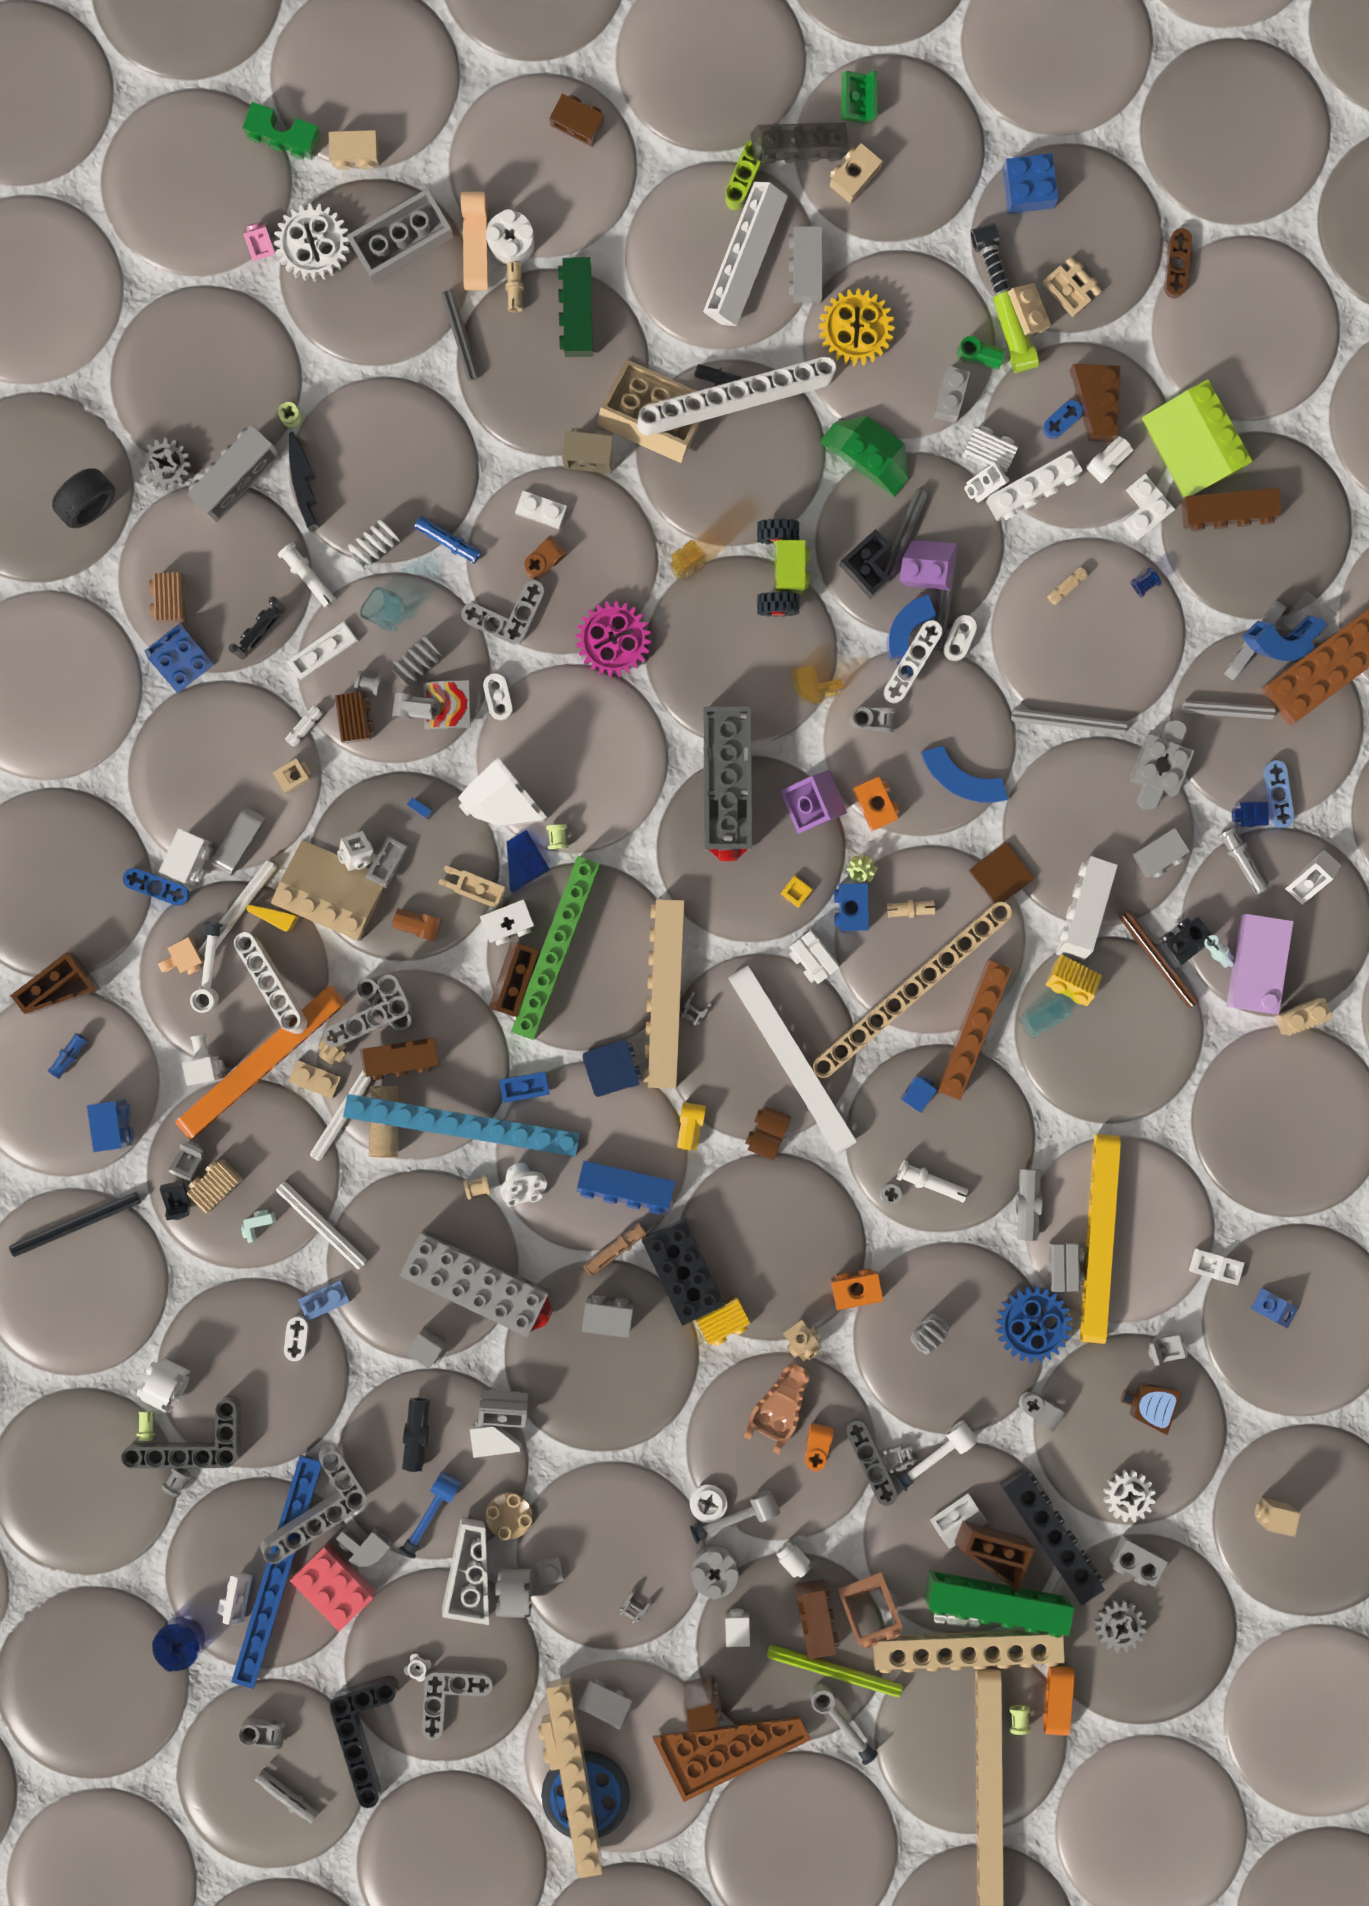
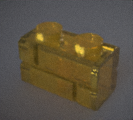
M690 540L683 545V549L679 548L671 554L669 569L676 579L681 577L682 580L686 581L694 575V572L697 573L705 567V554L695 541Z

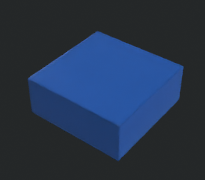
M413 797L407 803L410 808L428 820L433 814V811Z

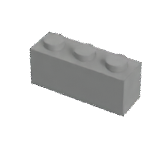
M822 226L794 227L793 234H789L788 248L793 249V258H789L788 271L793 272V281H789L788 293L793 295V303H821Z

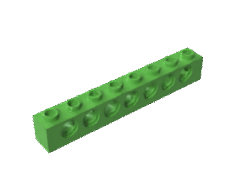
M577 856L512 1027V1033L535 1040L599 871V863Z

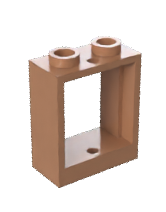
M882 1572L838 1589L859 1647L871 1648L878 1644V1640L887 1638V1640L894 1639L900 1636L899 1632L904 1631ZM881 1588L895 1624L862 1637L849 1600Z

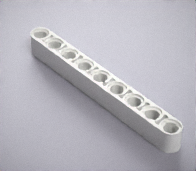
M821 357L646 405L639 412L637 428L644 435H653L823 388L832 382L836 363L829 357ZM820 370H824V371H826L828 374H824V373H822ZM798 376H803L806 380L800 379ZM776 382H781L784 386L778 385ZM754 388H759L763 392L756 391ZM733 394H738L741 398L734 397ZM711 400H716L719 404H714ZM689 406H694L697 410H692ZM671 412L674 413L675 416H669L666 413ZM649 418L653 422H646L644 419Z
M747 965L729 976V981L835 1153L838 1155L856 1144L857 1142L749 966Z

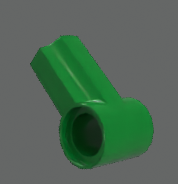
M967 336L957 347L956 354L963 362H974L999 370L1005 355V349L981 342L974 336ZM963 346H972L974 353L969 354L965 352Z

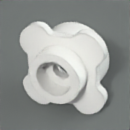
M414 1653L410 1656V1662L405 1666L404 1673L421 1682L425 1679L426 1671L431 1668V1661L428 1659L424 1660Z

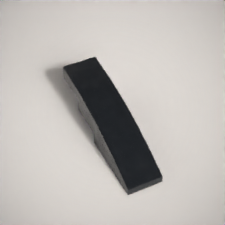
M292 431L289 433L291 478L298 506L307 528L312 532L319 529L309 507L317 504V501L308 482L316 479L297 436Z

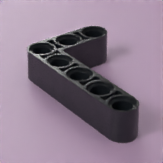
M384 1676L336 1692L330 1703V1712L359 1804L364 1808H372L378 1803L381 1795V1785L358 1713L393 1701L398 1691V1682L392 1676ZM384 1685L391 1687L392 1693L386 1694L382 1692L381 1687ZM359 1693H367L370 1697V1700H361L359 1698ZM344 1700L347 1703V1707H339L336 1701ZM343 1723H352L354 1729L346 1730ZM358 1745L361 1748V1752H353L350 1746ZM363 1767L368 1771V1774L360 1775L357 1769ZM364 1791H373L375 1797L369 1798L365 1796Z

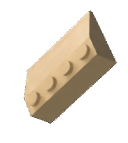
M626 360L600 408L596 426L682 463L701 421L653 435H644L637 428L639 412L646 405L697 392V390ZM689 406L690 409L697 410L696 407ZM667 412V413H666V414H668L669 416H675L674 413H671V412ZM649 418L644 419L646 422H653Z
M302 840L279 882L271 904L361 941L384 887L365 877L369 868L365 867L359 870L353 869L348 871L345 863L342 864L337 854Z

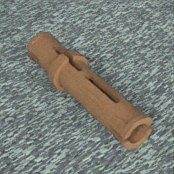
M638 1222L628 1232L617 1236V1240L584 1264V1269L593 1277L626 1250L630 1251L632 1249L631 1246L647 1235L646 1230Z

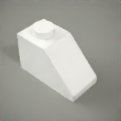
M1323 850L1300 871L1285 889L1303 905L1334 879L1341 865Z
M476 1421L475 1425H472L470 1428L473 1458L521 1451V1442L500 1426L478 1425V1421Z

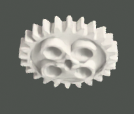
M311 203L308 204L307 210H304L302 205H299L298 213L291 209L292 217L289 218L284 215L286 223H278L282 231L274 233L280 239L274 241V245L280 248L275 252L278 257H282L279 260L281 265H286L288 273L294 270L293 274L296 278L302 273L304 281L308 279L309 275H311L314 282L317 280V275H321L323 280H326L325 273L327 272L334 276L332 270L334 267L339 270L342 269L339 261L347 262L343 253H350L349 248L345 246L350 243L348 238L345 237L349 234L347 228H343L345 226L344 221H338V213L331 215L329 207L323 212L321 204H318L316 210L313 209ZM306 223L309 224L311 234L315 240V247L320 258L319 262H316L314 252L310 246V239L305 228ZM317 225H326L323 231H314ZM295 232H303V236L301 238H292ZM324 247H333L329 254L321 253ZM302 254H310V258L307 261L299 260Z

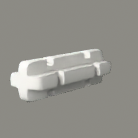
M316 706L310 708L307 712L309 714L307 716L304 715L293 728V733L290 732L285 738L291 746L296 747L301 741L300 738H304L315 725V720L318 721L323 715L322 711Z
M945 1613V1616L934 1614V1622L938 1624L947 1622L948 1625H970V1627L976 1628L980 1625L976 1618L969 1617L968 1620H961L955 1618L954 1614Z

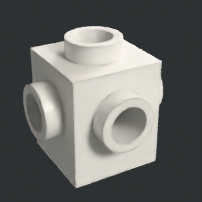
M363 831L341 838L340 848L337 851L338 858L342 864L345 863L348 871L363 869L370 864L373 847Z

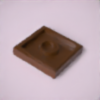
M1007 842L1003 843L968 870L993 903L1007 901L1034 880V877Z

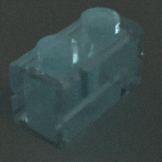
M1057 994L1017 1019L1027 1036L1033 1039L1040 1035L1042 1031L1045 1032L1072 1016L1073 1013L1063 996Z

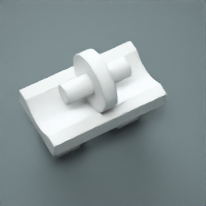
M996 461L966 482L965 491L970 499L975 498L977 503H979L1010 480L1002 472L999 461Z

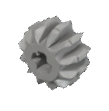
M935 1313L930 1314L916 1326L917 1328L912 1332L910 1341L920 1352L929 1354L943 1342L944 1338L948 1335L950 1327L940 1316H937Z

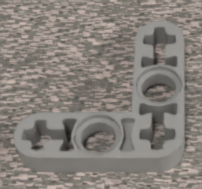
M532 580L527 582L509 619L474 603L465 605L461 616L466 624L509 644L519 645L525 639L544 598V587L539 581ZM535 586H538L540 594L533 596L532 603H536L534 607L529 602L522 601L523 598L529 600V588L533 589ZM523 606L530 608L531 615L527 619H521L518 616L519 608ZM476 609V614L483 617V613H486L487 615L483 619L482 626L478 625L481 621L477 618L468 620L469 616L466 612ZM497 618L500 621V626L497 630L492 631L487 628V621L489 619ZM516 619L519 623L526 624V626L523 628L520 625L518 633L521 636L519 638L515 637L512 640L508 632L515 630L517 624L513 620Z
M442 1669L430 1671L424 1683L423 1736L430 1741L441 1737L444 1729L446 1694L486 1696L492 1691V1676L486 1672ZM434 1676H437L438 1680L442 1681L438 1684L437 1693H432L434 1684L429 1681L433 1680ZM462 1677L466 1682L465 1687L461 1689L454 1687L453 1679ZM470 1678H473L472 1683H479L480 1679H485V1683L489 1684L485 1686V1689H480V1685L473 1684L472 1689H468ZM431 1699H437L441 1703V1708L437 1711H432L428 1707V1702ZM432 1717H436L435 1728H439L435 1734H432L431 1730L427 1729L431 1725Z

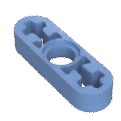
M1275 760L1269 762L1264 767V780L1271 822L1277 828H1285L1293 823L1294 811L1287 767L1282 761ZM1275 765L1276 769L1281 770V773L1277 774V780H1283V784L1279 783L1272 786L1271 782H1275L1276 778L1274 774H1270V770ZM1275 788L1284 790L1285 797L1282 801L1274 799L1273 791ZM1286 803L1287 807H1282V813L1287 815L1288 819L1284 820V824H1282L1281 820H1277V816L1281 814L1280 808L1275 809L1274 805Z

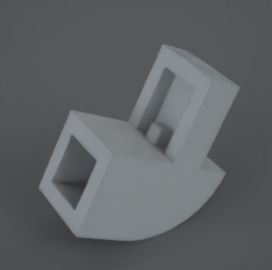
M346 1527L343 1528L336 1538L339 1541L338 1545L343 1550L353 1553L348 1562L360 1567L371 1566L377 1563L393 1543L376 1527L364 1541Z

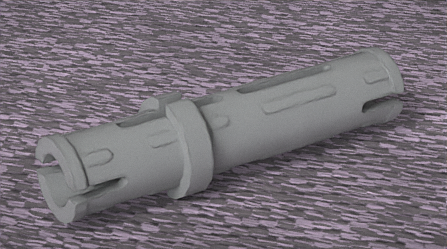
M264 1769L255 1779V1783L289 1808V1812H295L308 1822L309 1825L318 1815L319 1811H316L302 1800L304 1797L294 1794Z

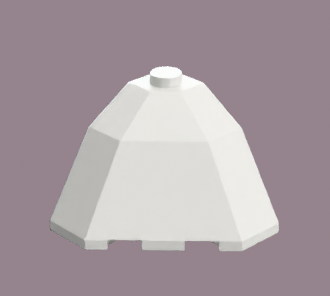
M499 758L484 770L458 798L462 802L459 807L466 816L472 814L474 818L499 827L543 822L548 819Z

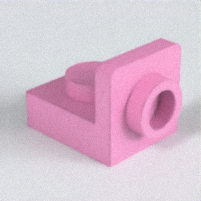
M255 222L247 225V230H244L243 234L252 260L256 261L275 255L266 224L261 225L260 222Z

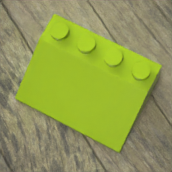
M1209 379L1185 391L1141 418L1183 498L1202 492L1247 468L1253 462Z

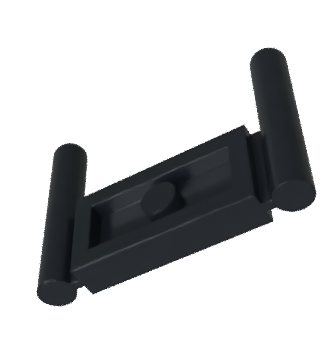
M271 596L268 600L273 609L269 607L267 610H262L255 619L257 621L252 628H247L240 638L242 640L239 644L242 646L239 647L234 643L229 646V651L238 658L245 659L247 657V650L251 652L280 618L278 613L285 612V605L275 596Z

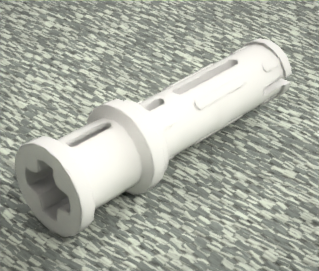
M294 542L285 546L278 553L279 558H283L288 563L293 574H298L324 608L330 606L325 596L331 603L336 600V597L331 594L308 566L309 560L306 557H302L295 548L296 544Z
M906 1160L902 1162L896 1179L899 1181L902 1179L915 1184L917 1188L924 1186L962 1203L966 1197L957 1194V1192L965 1195L968 1194V1188L928 1174L926 1168L922 1167L919 1169L909 1165Z

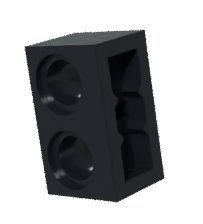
M1199 916L1191 920L1188 917L1177 924L1179 929L1175 932L1169 931L1160 937L1162 942L1155 948L1171 969L1182 966L1205 947V939L1210 943L1212 942L1208 937L1212 934ZM1190 930L1193 931L1195 935L1194 939L1190 936ZM1173 943L1176 944L1178 952L1174 951Z

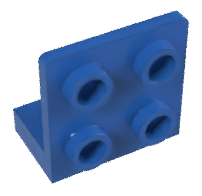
M181 622L144 650L148 660L176 692L183 690L213 666V662L194 641Z

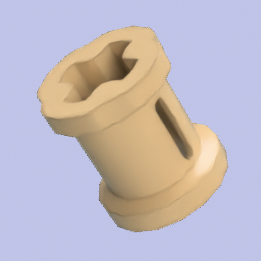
M487 1174L483 1175L482 1178L474 1180L464 1179V1188L468 1200L472 1199V1196L485 1193L491 1195Z

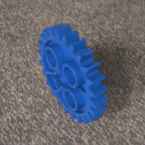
M1025 1286V1293L1023 1294L1016 1289L1017 1296L1015 1298L1008 1294L1010 1302H1001L1005 1310H997L1002 1315V1318L995 1319L996 1323L1001 1324V1327L995 1330L997 1333H1003L998 1340L1000 1342L1007 1341L1003 1348L1005 1350L1012 1348L1011 1355L1013 1357L1019 1353L1020 1361H1023L1028 1356L1030 1363L1033 1362L1034 1357H1037L1038 1361L1042 1363L1044 1355L1051 1360L1050 1353L1053 1351L1059 1355L1057 1347L1065 1348L1066 1345L1062 1340L1070 1339V1336L1065 1332L1072 1330V1327L1066 1324V1322L1072 1320V1317L1064 1315L1069 1311V1308H1061L1064 1301L1062 1299L1055 1301L1057 1294L1054 1292L1048 1296L1047 1288H1044L1040 1293L1038 1286L1034 1287L1033 1292L1030 1291L1028 1286ZM1030 1302L1036 1303L1035 1312L1027 1314L1025 1312L1026 1305ZM1043 1307H1046V1311L1043 1312V1313L1041 1314V1316L1038 1318V1316H1039L1040 1313H1041L1042 1308H1043ZM1048 1316L1055 1317V1324L1052 1327H1046L1044 1324ZM1031 1320H1032L1033 1322L1036 1321V1323L1038 1324V1327H1037V1328H1035V1327H1032V1328H1031V1326L1029 1325V1322H1030ZM1015 1322H1022V1330L1018 1333L1012 1332V1325ZM1027 1334L1025 1341L1021 1342V1338ZM1036 1335H1040L1042 1337L1041 1344L1039 1346H1032L1031 1339Z

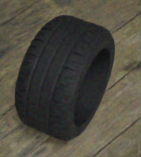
M87 468L70 477L58 489L53 497L52 508L68 527L81 528L96 520L107 510L115 497V487L100 470Z

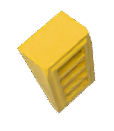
M248 905L246 908L248 912L288 933L292 931L299 918L294 914L255 905Z

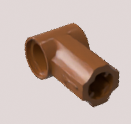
M397 908L392 927L435 942L442 919L425 914L419 915Z

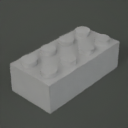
M427 188L348 234L347 238L371 281L375 284L454 238L451 227Z
M252 425L248 429L244 428L237 436L238 440L232 446L228 445L222 451V457L216 463L212 462L206 468V474L200 480H195L189 487L190 491L187 495L215 522L228 511L280 455L275 447Z

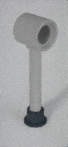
M763 1491L751 1497L750 1502L752 1506L705 1526L702 1524L696 1527L690 1526L696 1544H699L700 1540L707 1538L708 1534L756 1515L759 1522H764L778 1516L780 1510L772 1491Z
M825 1683L813 1686L810 1692L813 1709L820 1714L829 1713L858 1749V1754L863 1759L862 1763L864 1765L871 1763L877 1757L878 1751L873 1750L869 1744L866 1745L835 1707L832 1688ZM824 1694L829 1697L825 1702L817 1701V1697Z

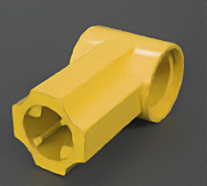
M683 1102L679 1122L681 1126L677 1143L678 1148L697 1151L700 1128L703 1126L705 1105Z

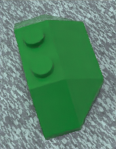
M868 416L833 423L820 441L821 444L894 498L909 478L905 443Z

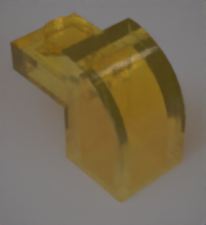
M814 665L793 669L790 672L796 695L807 704L821 705V695H824L825 698L835 697L843 689L841 679L818 683Z

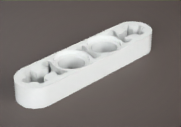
M927 621L919 630L884 689V697L888 702L898 703L905 697L941 637L942 628L938 622ZM934 626L937 636L932 635L927 643L932 645L929 647L928 644L918 640V638L921 637L924 640L927 635L925 628L930 629ZM920 645L925 649L926 654L923 658L913 656L912 650L915 646ZM903 666H910L913 669V676L906 679L901 676L900 669ZM895 677L900 682L908 684L907 687L903 684L898 690L901 694L900 697H890L891 692L888 689H894L898 681H894Z

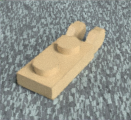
M445 865L443 870L449 874L460 876L457 885L445 879H439L438 884L493 908H499L507 889L506 887L464 870L459 871Z

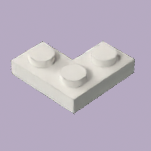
M1146 474L1126 489L1140 509L1126 519L1123 524L1138 541L1175 510Z

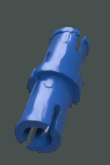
M75 1033L64 1049L61 1048L59 1051L60 1055L47 1071L60 1079L69 1065L75 1063L77 1060L76 1056L88 1040L82 1035ZM72 1048H74V1050L72 1051V1053L69 1055V1057L66 1059V1061L62 1064L61 1062L64 1060V1058L67 1056V1054L70 1052V1050H71Z

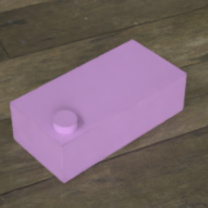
M1251 914L1240 915L1234 953L1235 960L1232 966L1226 1007L1279 1014L1293 921Z

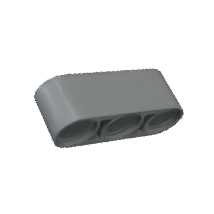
M246 806L211 860V864L232 876L260 834L267 818Z
M363 978L356 984V993L370 1007L379 1004L382 996L378 990V982L376 980ZM365 982H370L373 985V992L370 995H365L362 992V986ZM398 1000L394 1003L396 1012H404L405 1007ZM375 1010V1012L378 1013L384 1019L383 1012L380 1010ZM411 1012L406 1015L408 1023L404 1027H400L396 1020L389 1023V1025L398 1031L408 1030L413 1025V1015Z

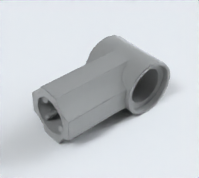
M395 693L393 717L408 720L413 718L436 720V717L439 716L440 707L438 700L419 698L405 693Z

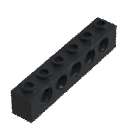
M1021 1468L1000 1482V1484L1082 1606L1105 1591L1101 1585L1104 1579L1097 1569L1091 1570L1088 1565L1091 1562L1084 1549L1079 1552L1075 1546L1078 1540L1071 1530L1065 1531L1062 1526L1065 1523L1064 1519L1057 1510L1055 1512L1051 1510L1049 1504L1052 1502L1045 1491L1040 1493L1035 1486L1039 1482L1031 1471L1026 1473L1024 1468ZM1026 1491L1034 1493L1033 1498L1029 1501L1022 1500V1496ZM1041 1510L1047 1512L1043 1520L1035 1519L1037 1512ZM1051 1531H1060L1057 1539L1050 1540L1048 1538ZM1065 1550L1073 1551L1069 1559H1062V1553ZM1078 1570H1086L1083 1578H1075V1573Z

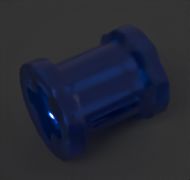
M1151 567L1147 569L1145 574L1130 581L1133 589L1141 598L1153 587L1162 585L1158 574Z

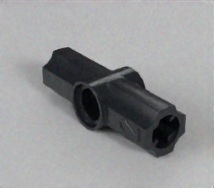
M417 1397L410 1398L408 1418L403 1433V1444L405 1446L402 1470L409 1472H422L425 1446H427L429 1437L428 1416L430 1400Z

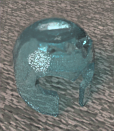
M376 587L362 605L360 616L374 624H378V627L384 630L397 632L395 626L402 620L405 607L402 598L397 593Z

